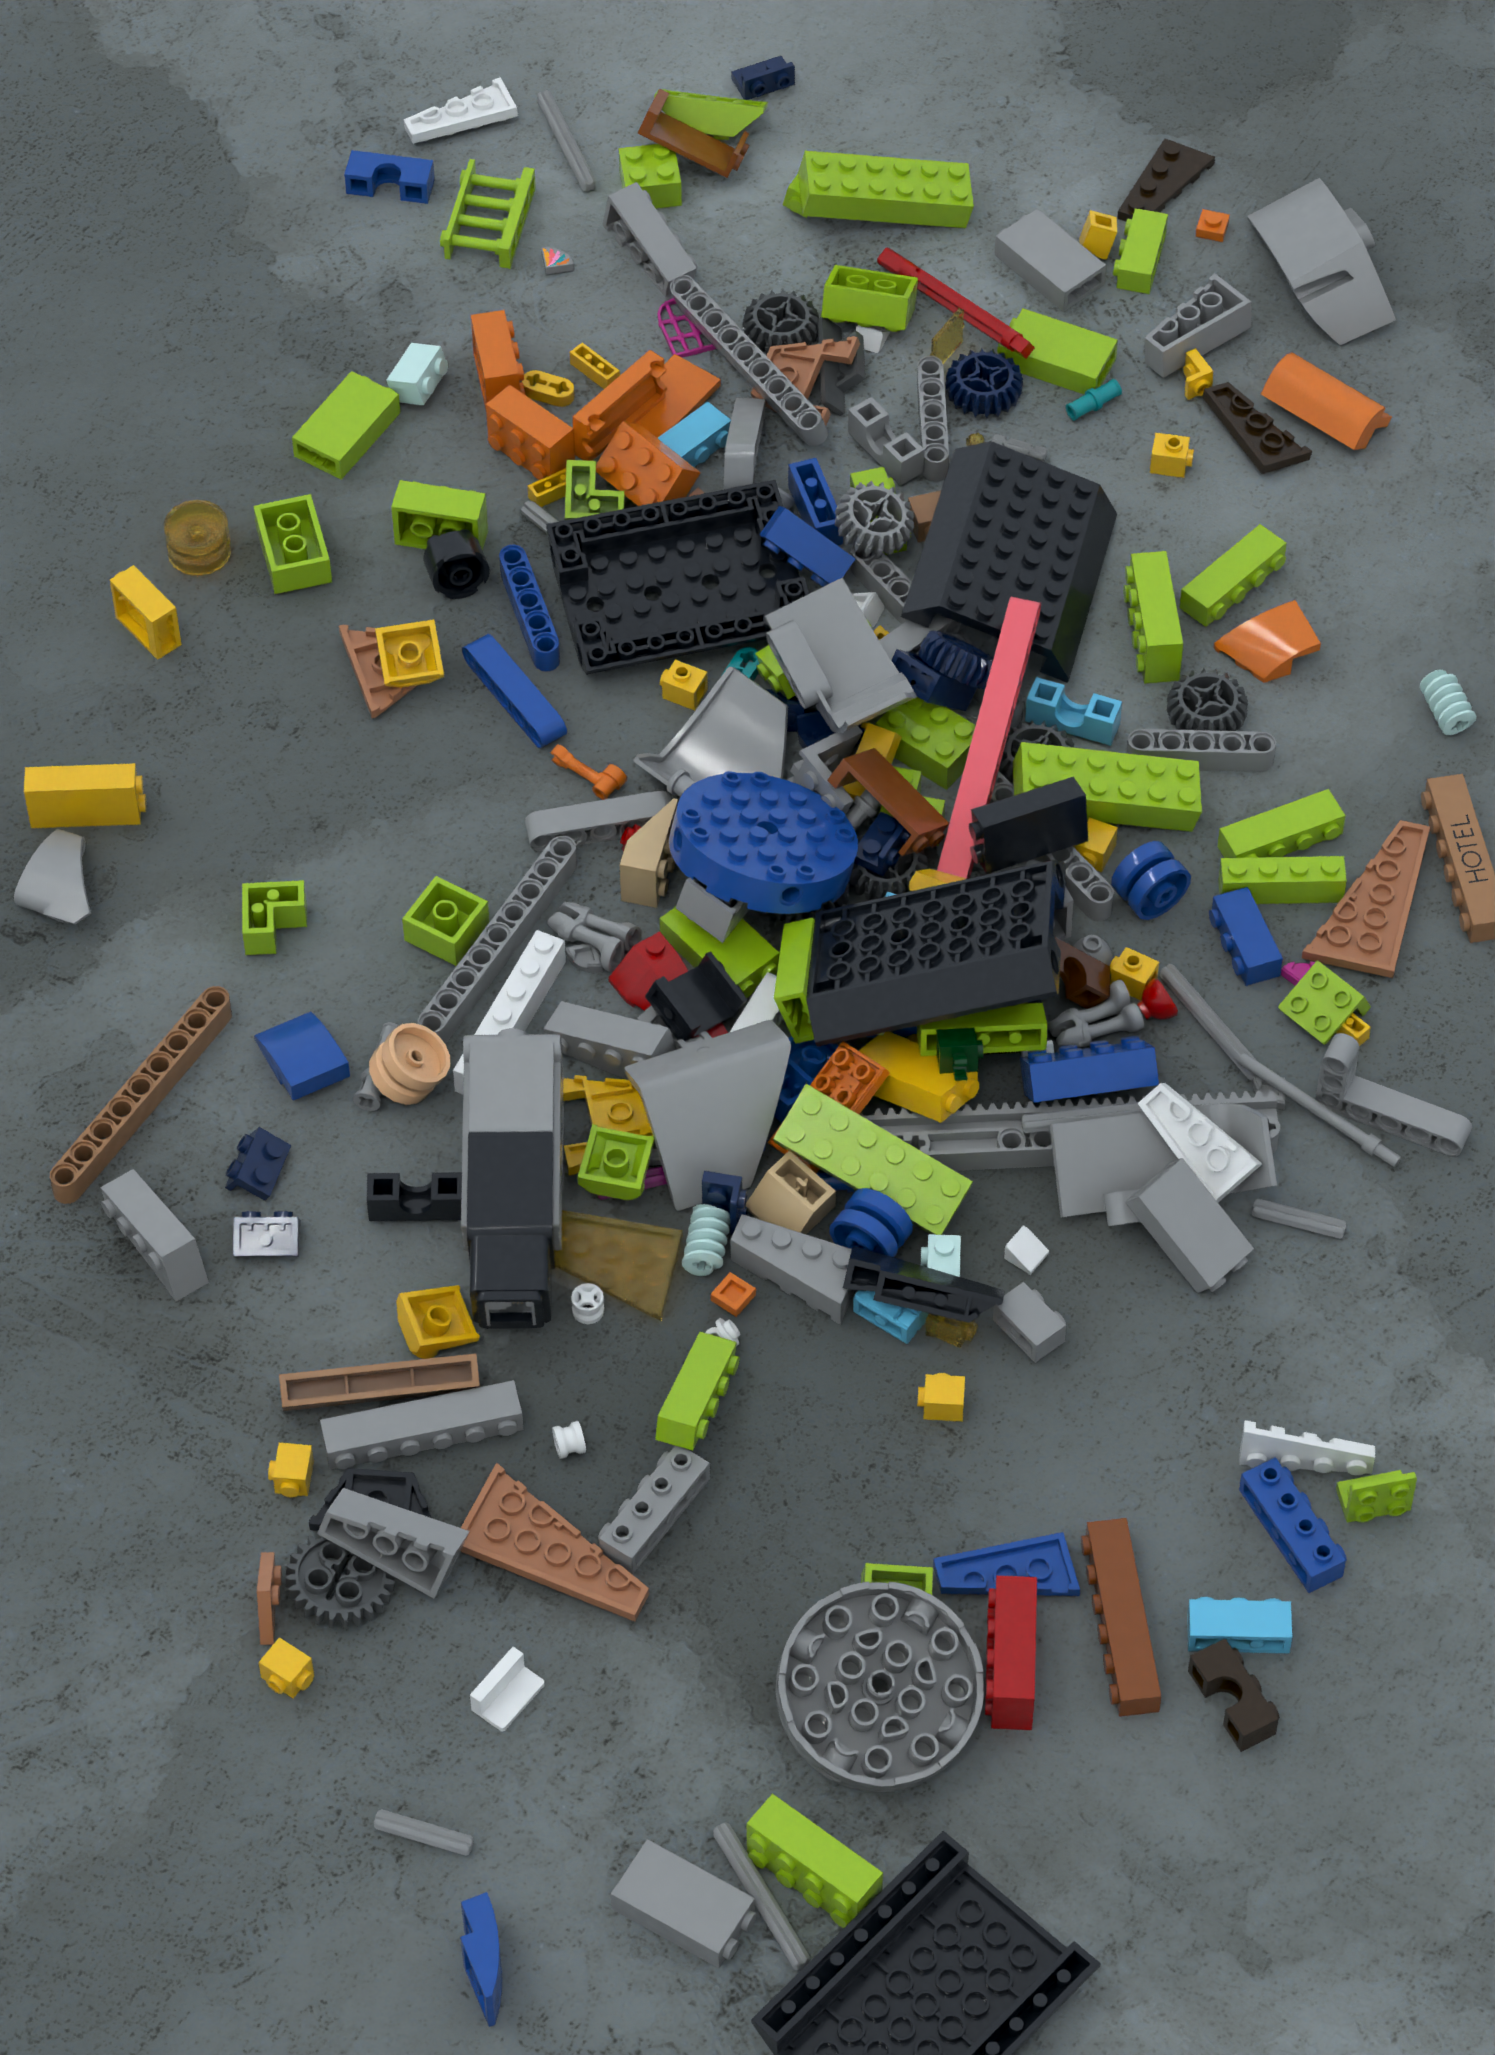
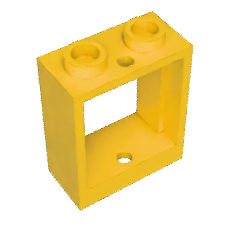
M134 565L125 571L117 573L110 579L116 618L157 660L182 645L176 607Z

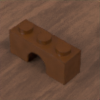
M1055 937L1061 950L1060 977L1065 984L1066 998L1086 1009L1094 1007L1109 998L1110 966Z

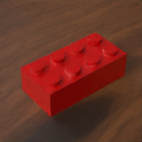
M996 1575L995 1588H989L985 1716H991V1729L1032 1730L1035 1701L1037 1577Z

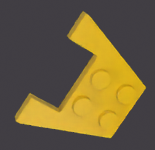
M575 1075L574 1079L563 1078V1101L585 1098L591 1125L644 1136H653L641 1096L629 1080L605 1078V1082L587 1080L586 1076ZM587 1142L563 1146L569 1175L579 1173Z

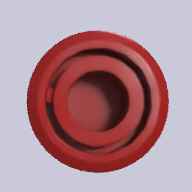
M1153 978L1142 992V1001L1137 1003L1140 1011L1146 1020L1150 1017L1170 1019L1177 1016L1178 1009L1161 982Z

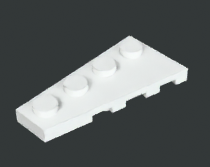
M501 77L492 80V85L485 89L481 86L472 89L471 95L459 99L456 96L447 100L446 105L442 108L433 106L404 119V126L414 144L445 135H453L456 132L471 128H479L490 123L506 121L509 118L517 117L518 112L512 97Z
M1160 1083L1138 1103L1176 1157L1185 1160L1217 1202H1220L1262 1165L1258 1159L1166 1083Z
M1244 1420L1239 1465H1247L1254 1468L1276 1457L1281 1466L1287 1467L1289 1471L1305 1469L1315 1470L1319 1473L1335 1471L1348 1472L1351 1475L1372 1474L1375 1446L1337 1438L1331 1439L1329 1443L1323 1442L1317 1437V1434L1304 1432L1299 1437L1285 1434V1428L1271 1426L1270 1431L1257 1429L1256 1422Z

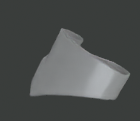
M60 829L52 832L41 843L27 863L15 889V904L43 913L42 915L65 924L72 923L76 925L89 916L91 910L86 894L82 856L86 848L85 838Z

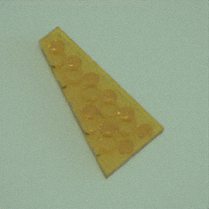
M562 1210V1250H556L555 1267L586 1283L595 1284L603 1292L662 1321L683 1233L682 1230Z

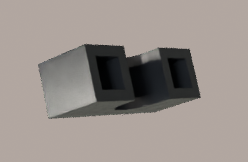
M462 1172L432 1173V1181L421 1187L404 1184L400 1180V1173H367L369 1221L461 1220Z

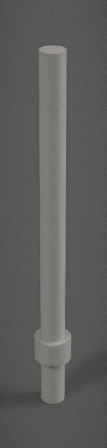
M1245 1052L1240 1056L1238 1064L1360 1144L1361 1149L1370 1156L1375 1154L1394 1168L1400 1162L1401 1156L1381 1144L1382 1140L1372 1133L1370 1135L1366 1134Z

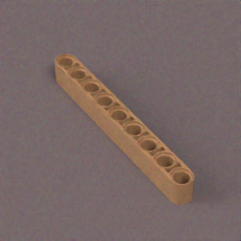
M212 986L207 988L55 1164L50 1171V1181L53 1195L58 1202L70 1204L81 1197L232 1018L229 993L225 988Z

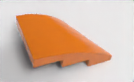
M1296 600L1265 611L1237 626L1214 643V649L1218 653L1224 652L1235 660L1237 666L1250 671L1254 677L1265 683L1290 675L1293 659L1320 651L1321 642Z

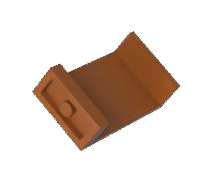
M659 89L639 128L638 134L728 178L732 169L738 171L750 146L745 143L749 133L744 131L735 149L661 112L670 93Z
M875 748L843 758L827 780L835 789L859 781L911 834L910 838L898 852L902 857L913 852L918 854L929 846L934 848L945 836L943 832L949 825V822Z

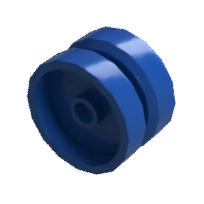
M1152 841L1136 848L1123 859L1112 876L1111 886L1124 901H1128V905L1140 919L1150 920L1164 914L1179 902L1191 883V875L1179 860H1174L1173 854L1162 842Z
M868 1188L857 1189L845 1204V1210H842L830 1225V1236L835 1244L850 1249L856 1246L890 1257L896 1256L898 1248L906 1242L913 1232V1224L909 1215L898 1203L887 1195Z

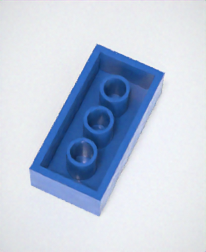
M1139 1036L1121 1038L1120 1044H1109L1108 1041H1095L1090 1043V1048L1081 1049L1077 1045H1066L1059 1047V1052L1047 1053L1046 1050L1028 1051L1027 1057H1020L1024 1095L1033 1102L1159 1085L1155 1047L1145 1042V1040H1140Z

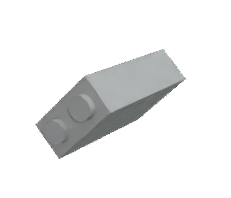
M1038 209L1022 216L1016 223L1007 229H1002L996 235L995 256L1063 312L1105 285L1106 264Z
M1183 1158L1169 1163L1125 1202L1197 1293L1207 1289L1211 1292L1218 1289L1226 1282L1224 1276L1230 1270L1235 1272L1248 1262L1246 1256L1254 1249Z
M648 1839L611 1892V1909L717 1968L721 1966L725 1958L730 1960L739 1946L738 1938L743 1931L748 1932L752 1928L757 1918L754 1897Z

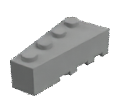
M635 182L608 196L603 220L604 228L607 231L613 229L616 232L615 240L621 247L625 245L629 247L631 258L636 264H644L645 274L664 296L671 294L670 284L674 278L680 275H689L693 279L695 278L697 264L694 258L685 252L679 236L671 232L664 215L660 211L657 212L646 190H642L639 184Z
M1214 273L1204 288L1200 286L1193 293V298L1189 302L1180 304L1176 308V313L1171 318L1166 317L1145 337V364L1164 378L1185 366L1186 352L1196 348L1202 356L1251 328V301Z
M686 879L676 909L723 943L749 911L747 909L748 903L731 898L730 902H726L706 892L707 886L698 879Z
M563 1001L559 1003L544 1027L545 1034H561L563 1054L626 1080L629 1079L625 1074L624 1067L676 1050L668 1027Z
M134 1169L100 1187L104 1197L101 1205L106 1215L110 1219L114 1217L121 1232L128 1236L175 1301L182 1299L209 1283L195 1238Z
M742 1214L730 1239L731 1261L763 1280H771L780 1286V1290L789 1295L795 1294L805 1300L807 1306L816 1311L822 1310L831 1316V1320L841 1325L855 1290L843 1288L852 1249Z
M343 1488L327 1510L317 1534L434 1599L451 1574L470 1531Z

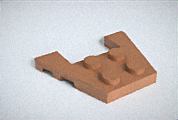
M851 336L847 337V341L834 342L833 339L823 340L821 344L807 345L806 342L771 346L766 356L808 399L823 362L826 360L852 365L860 342L858 337ZM753 388L751 391L752 398L763 399ZM765 401V407H767V408H769V409L775 411V410ZM814 406L820 412L825 425H827L831 416L829 409Z

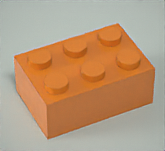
M505 310L471 315L473 355L485 409L486 404L509 385L525 395L523 382H519L524 380L522 363L516 361V359H519L518 344L511 340V338H515L513 322L507 321Z
M511 385L507 386L486 404L488 443L493 449L501 451L510 457L516 465H521L529 470L538 480L565 469L567 460H575L574 429Z
M622 421L596 464V473L617 490L624 491V495L637 506L686 497L701 473L643 426Z

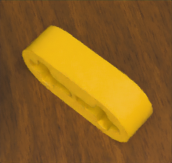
M537 370L524 374L522 382L525 395L528 398L558 407L568 406L574 401V385L570 380Z

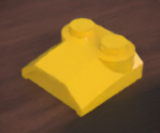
M434 619L375 628L385 686L397 688L429 684L444 677Z
M459 1285L399 1293L396 1300L397 1319L408 1348L415 1356L429 1359L435 1357L439 1350L479 1341L480 1336L475 1330Z

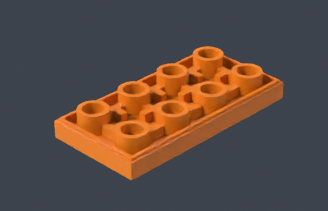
M674 354L664 364L667 372L660 376L661 381L667 386L665 398L635 424L643 426L658 438L697 410L721 386V379Z
M842 1041L810 1086L860 1115L890 1072ZM779 1126L767 1143L785 1155L788 1150L776 1144L773 1140L780 1128ZM798 1157L812 1171L818 1172L819 1168Z

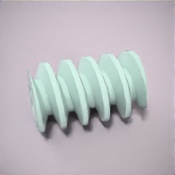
M1435 670L1422 679L1419 688L1422 694H1424V698L1429 704L1428 706L1433 712L1443 734L1455 735L1467 729L1476 721L1477 716L1472 711L1471 704L1467 702V697L1462 692L1463 689L1458 684L1456 675L1447 674L1444 670Z
M699 1204L693 1207L682 1266L693 1275L707 1276L713 1270L723 1266L724 1246L727 1244L726 1236L730 1231L728 1226L730 1224V1214L723 1209L709 1204Z

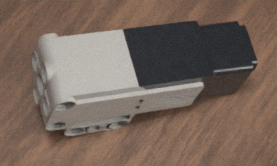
M508 1028L501 1030L498 1035H464L461 1230L464 1251L469 1252L470 1300L473 1321L479 1323V1326L485 1329L541 1328L544 1326V1323L551 1321L552 1269H555L556 1250H562L564 1101L561 1034H526L521 1029Z

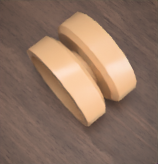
M416 1023L401 1024L388 1035L385 1042L380 1044L374 1051L369 1061V1073L374 1085L384 1096L404 1105L418 1104L433 1091L434 1087L445 1078L450 1069V1054L446 1044L437 1033L426 1026Z

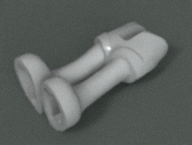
M564 902L559 907V912H555L547 922L548 926L565 941L574 942L578 940L598 949L601 952V966L604 970L611 973L623 960L624 950L629 952L635 944L640 942L642 935L641 928L633 923H618L598 917L593 914V909L575 902ZM589 928H593V929L602 931V932H604V933H606V934H608V935H610V936H607V935H604V934L595 932V931H593V930H591V929H589Z
M1120 979L1111 983L1110 997L1103 1003L1079 1011L1076 1008H1070L1050 1021L1047 1027L1052 1036L1057 1037L1056 1043L1059 1047L1077 1045L1078 1048L1089 1046L1092 1039L1118 1031H1140L1144 1028V1021L1139 1007L1135 1003H1130L1127 987ZM1114 1015H1118V1016H1116V1017H1114V1018H1112V1019H1109V1020H1107V1021H1104V1022H1101V1023H1097V1024L1088 1025V1024L1093 1023V1022H1095V1021H1097V1020H1100V1019H1103V1018H1107V1017H1110V1016H1114Z

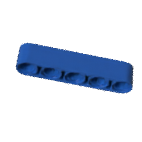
M507 545L499 553L500 573L535 667L545 672L552 671L560 663L558 636L526 552L519 545Z
M487 634L462 647V654L468 666L538 748H542L567 734L566 725L558 712L491 634Z

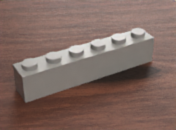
M514 1380L320 1420L329 1470L336 1468L347 1469L356 1464L366 1462H382L387 1458L400 1455L412 1456L419 1451L434 1448L445 1449L453 1444L463 1442L474 1443L487 1437L497 1435L509 1436L517 1431L524 1430L522 1410Z

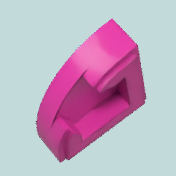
M1310 961V963L1296 964L1295 962H1290L1281 968V976L1296 986L1315 962Z

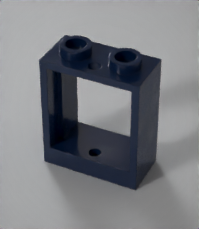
M896 649L892 662L899 673L902 672L907 678L917 697L927 703L961 711L967 710L977 690L976 687L963 684L935 670L923 662L916 653Z

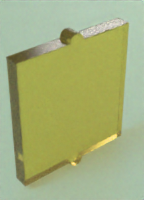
M958 308L932 338L930 356L938 357L943 364L963 341L964 310Z

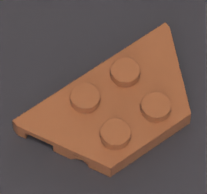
M348 625L339 626L340 636L372 718H376L416 686L402 688L385 686L375 628L366 627L364 632L349 630Z

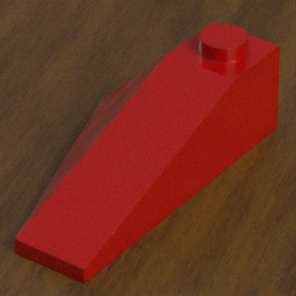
M659 931L635 944L608 977V980L627 1004L632 1007L638 1006L645 1011L651 1006L645 995L656 980L664 976L669 982L689 970L676 950ZM720 1024L707 1031V1033L714 1038L726 1034L728 1031L723 1024Z

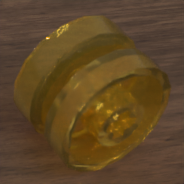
M190 500L173 507L166 515L163 524L169 561L175 569L185 574L199 576L215 572L222 568L229 560L232 551L227 516L220 506L210 501Z

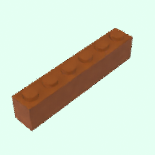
M1127 1518L1087 1522L1086 1535L1081 1536V1549L1083 1556L1089 1555L1090 1565H1086L1087 1581L1089 1585H1094L1096 1594L1092 1595V1607L1094 1615L1100 1614L1101 1624L1097 1625L1100 1645L1105 1644L1107 1654H1103V1665L1105 1674H1111L1113 1684H1109L1111 1705L1117 1704L1119 1717L1159 1712L1161 1691Z

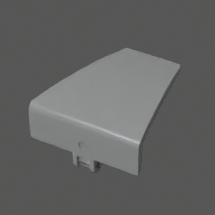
M728 667L693 715L660 754H637L633 761L667 786L668 792L680 797L692 784L710 776L724 774L727 771L736 773L764 772L768 776L783 779L788 705L736 668Z
M766 1020L714 1038L704 1031L699 1033V1037L687 1041L683 1039L675 1041L676 1050L624 1067L627 1078L641 1096L672 1203L677 1211L702 1203V1178L704 1171L741 1176L742 1189L751 1187L772 1125L791 1051L788 1037L773 1020Z

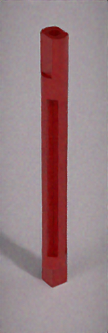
M889 247L885 248L877 258V263L893 274L917 277V290L1011 352H1016L1027 359L1035 349L1028 340L1023 338L1022 334Z

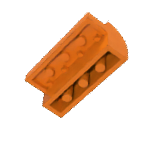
M1294 353L1287 354L1279 361L1261 392V395L1353 450L1366 449L1375 429L1387 427L1392 416L1384 412V406Z

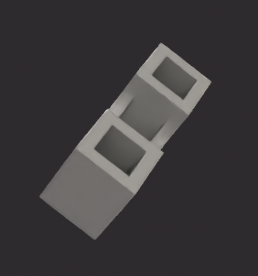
M873 397L848 410V433L885 468V471L900 486L924 473V449L907 432L899 437L894 435L889 424V414Z

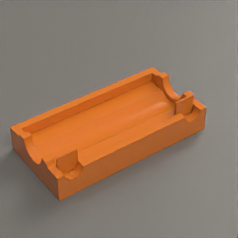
M649 350L573 416L575 456L581 460L593 461L606 449L622 421L638 422L665 398L667 386L660 379V376L667 372V369L664 367V358Z

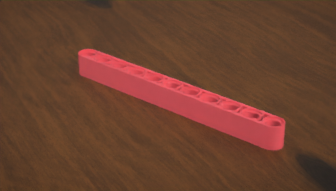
M1010 597L937 871L969 879L974 865L970 847L974 846L969 831V823H972L971 809L990 804L1040 616V602Z

